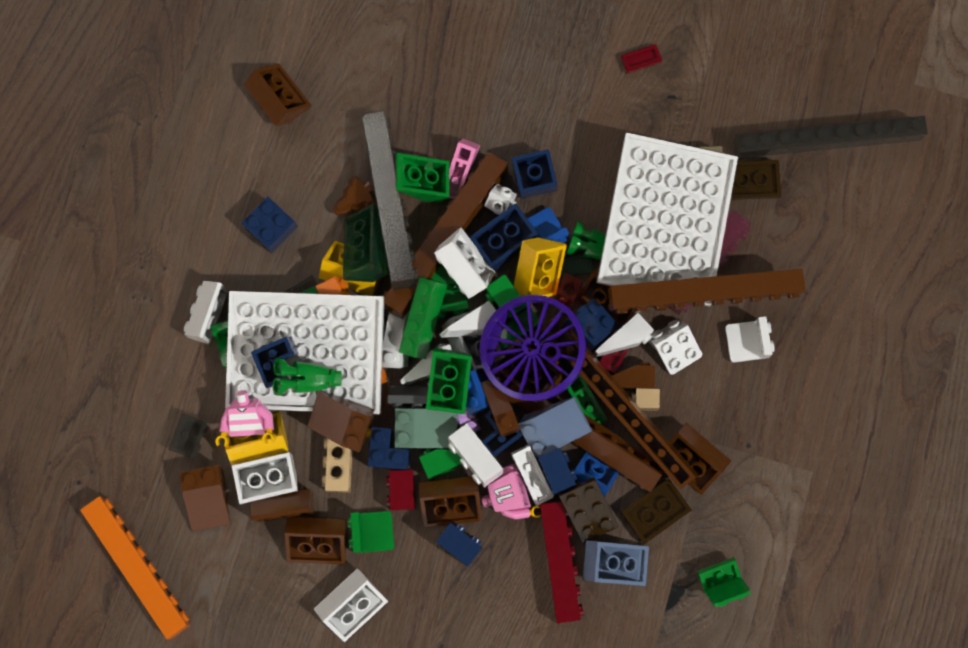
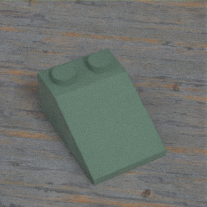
M395 409V448H449L448 437L458 430V413L427 409Z

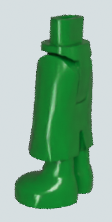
M577 221L566 254L573 255L577 250L585 251L583 256L601 260L606 234L594 228L592 231H589L582 222ZM579 238L588 239V242L583 241V240H581V239H579Z
M276 358L274 361V373L277 376L291 375V379H274L272 385L274 395L280 396L288 389H292L293 393H305L341 386L342 372L336 371L334 368L304 362H294L290 366L283 358Z

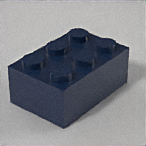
M515 203L469 238L493 270H497L520 253L523 240L540 238L541 236L521 208Z

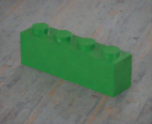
M419 277L399 353L414 358H427L447 288L446 284Z

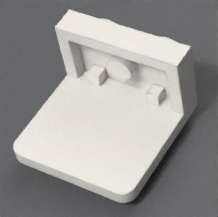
M758 317L756 321L728 324L725 327L731 362L766 359L774 352L773 340L770 341L769 336L771 324L770 321L767 322L766 317Z
M680 319L673 320L668 323V326L653 332V338L648 341L658 351L667 371L671 375L702 357V352L689 326Z

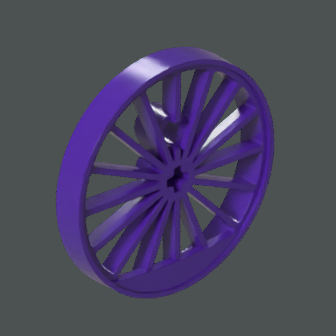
M542 295L521 296L502 305L486 323L480 341L481 363L489 380L503 393L525 401H542L564 392L577 379L586 356L584 332L575 314L558 300ZM531 303H543V310L534 337ZM527 304L530 338L514 311V308ZM548 305L558 308L560 312L540 336ZM509 311L513 314L526 340L505 325ZM563 314H566L573 323L544 340ZM503 327L522 341L523 344L500 338ZM576 328L579 340L555 344L549 343L569 330ZM498 342L522 347L496 352ZM535 345L537 349H533L531 352L529 346ZM579 345L578 357L575 358L561 354L559 347ZM555 348L556 355L551 358L547 357L548 349ZM521 353L493 369L495 356ZM540 356L567 376L557 387ZM523 358L503 384L500 383L495 373ZM564 358L575 361L576 364L571 373L568 374L554 362ZM537 359L553 386V389L540 393ZM533 360L536 394H523ZM527 361L519 392L508 389L507 385Z

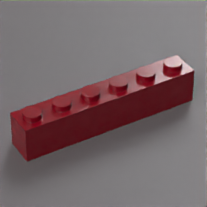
M562 501L540 504L556 624L580 621V616H584L583 606L578 604L577 596H581L580 585L575 584L574 576H578L577 565L572 563L575 550L574 545H570L569 537H572L571 525H567L566 517H569Z

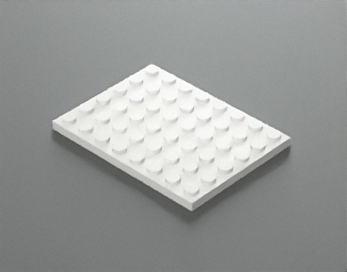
M626 133L597 283L612 286L717 276L738 157ZM711 302V303H704V304H705V306H709V307H710L711 304H712V302Z
M229 291L225 408L229 407L232 401L237 399L236 393L238 391L246 390L249 399H260L261 403L269 410L313 411L319 391L293 393L292 389H288L280 396L274 395L272 387L265 388L251 354L252 351L286 336H292L299 354L285 360L288 365L292 366L294 362H304L341 371V386H334L332 389L327 388L320 391L375 410L374 414H380L384 296Z

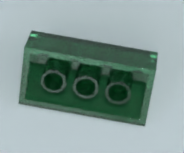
M374 203L345 218L343 279L345 281L374 282L388 275V214Z

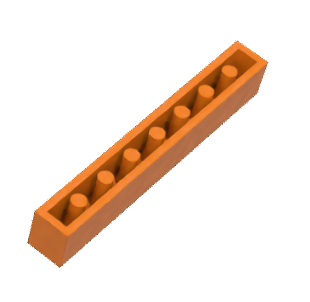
M101 496L97 497L80 509V511L167 640L174 638L190 626L188 622L190 620L189 616L184 610L181 611L177 606L179 602L173 594L170 595L167 591L168 585L164 579L158 578L155 573L157 571L156 567L151 561L148 563L144 557L146 556L144 549L140 545H136L134 542L136 538L133 533L125 529L123 526L125 522L119 514H115L113 511L114 505L110 499H105V497Z

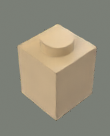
M636 388L635 393L631 394V398L641 410H659L660 389Z

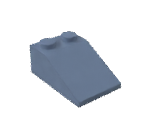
M575 396L526 414L518 423L535 458L561 448L592 431Z
M586 540L583 580L646 586L649 546Z

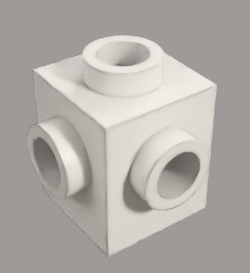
M496 184L490 191L484 206L495 214L500 215L517 203L514 201L517 194L507 187Z

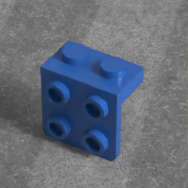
M546 208L528 218L541 236L540 238L560 243H566L569 239L568 230L566 227L562 228L551 208Z
M476 370L470 371L466 402L469 415L490 410L481 386V382L489 380L485 371L478 373Z

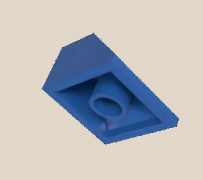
M587 451L574 470L578 484L595 477L604 497L620 473L614 468L608 467L600 459L591 456Z

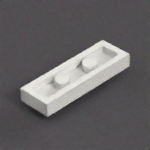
M526 445L512 452V458L534 504L538 506L553 498V494L530 446Z

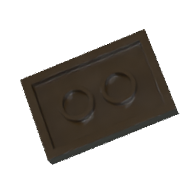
M779 160L737 161L730 200L781 198Z
M595 477L559 492V497L583 543L586 540L590 541L619 528Z
M668 478L621 513L642 543L646 544L691 512L692 509Z

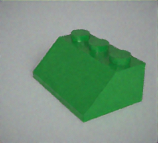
M433 349L426 403L427 410L465 414L472 355L454 350Z

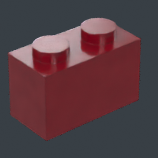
M389 471V476H386V487H390V495H387V507H391V511L415 510L414 471Z

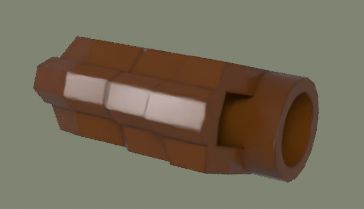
M355 175L348 181L349 185L343 190V196L336 201L332 210L336 215L347 214L352 210L361 211L365 208L370 210L377 206L372 197L376 192L367 180L362 183Z

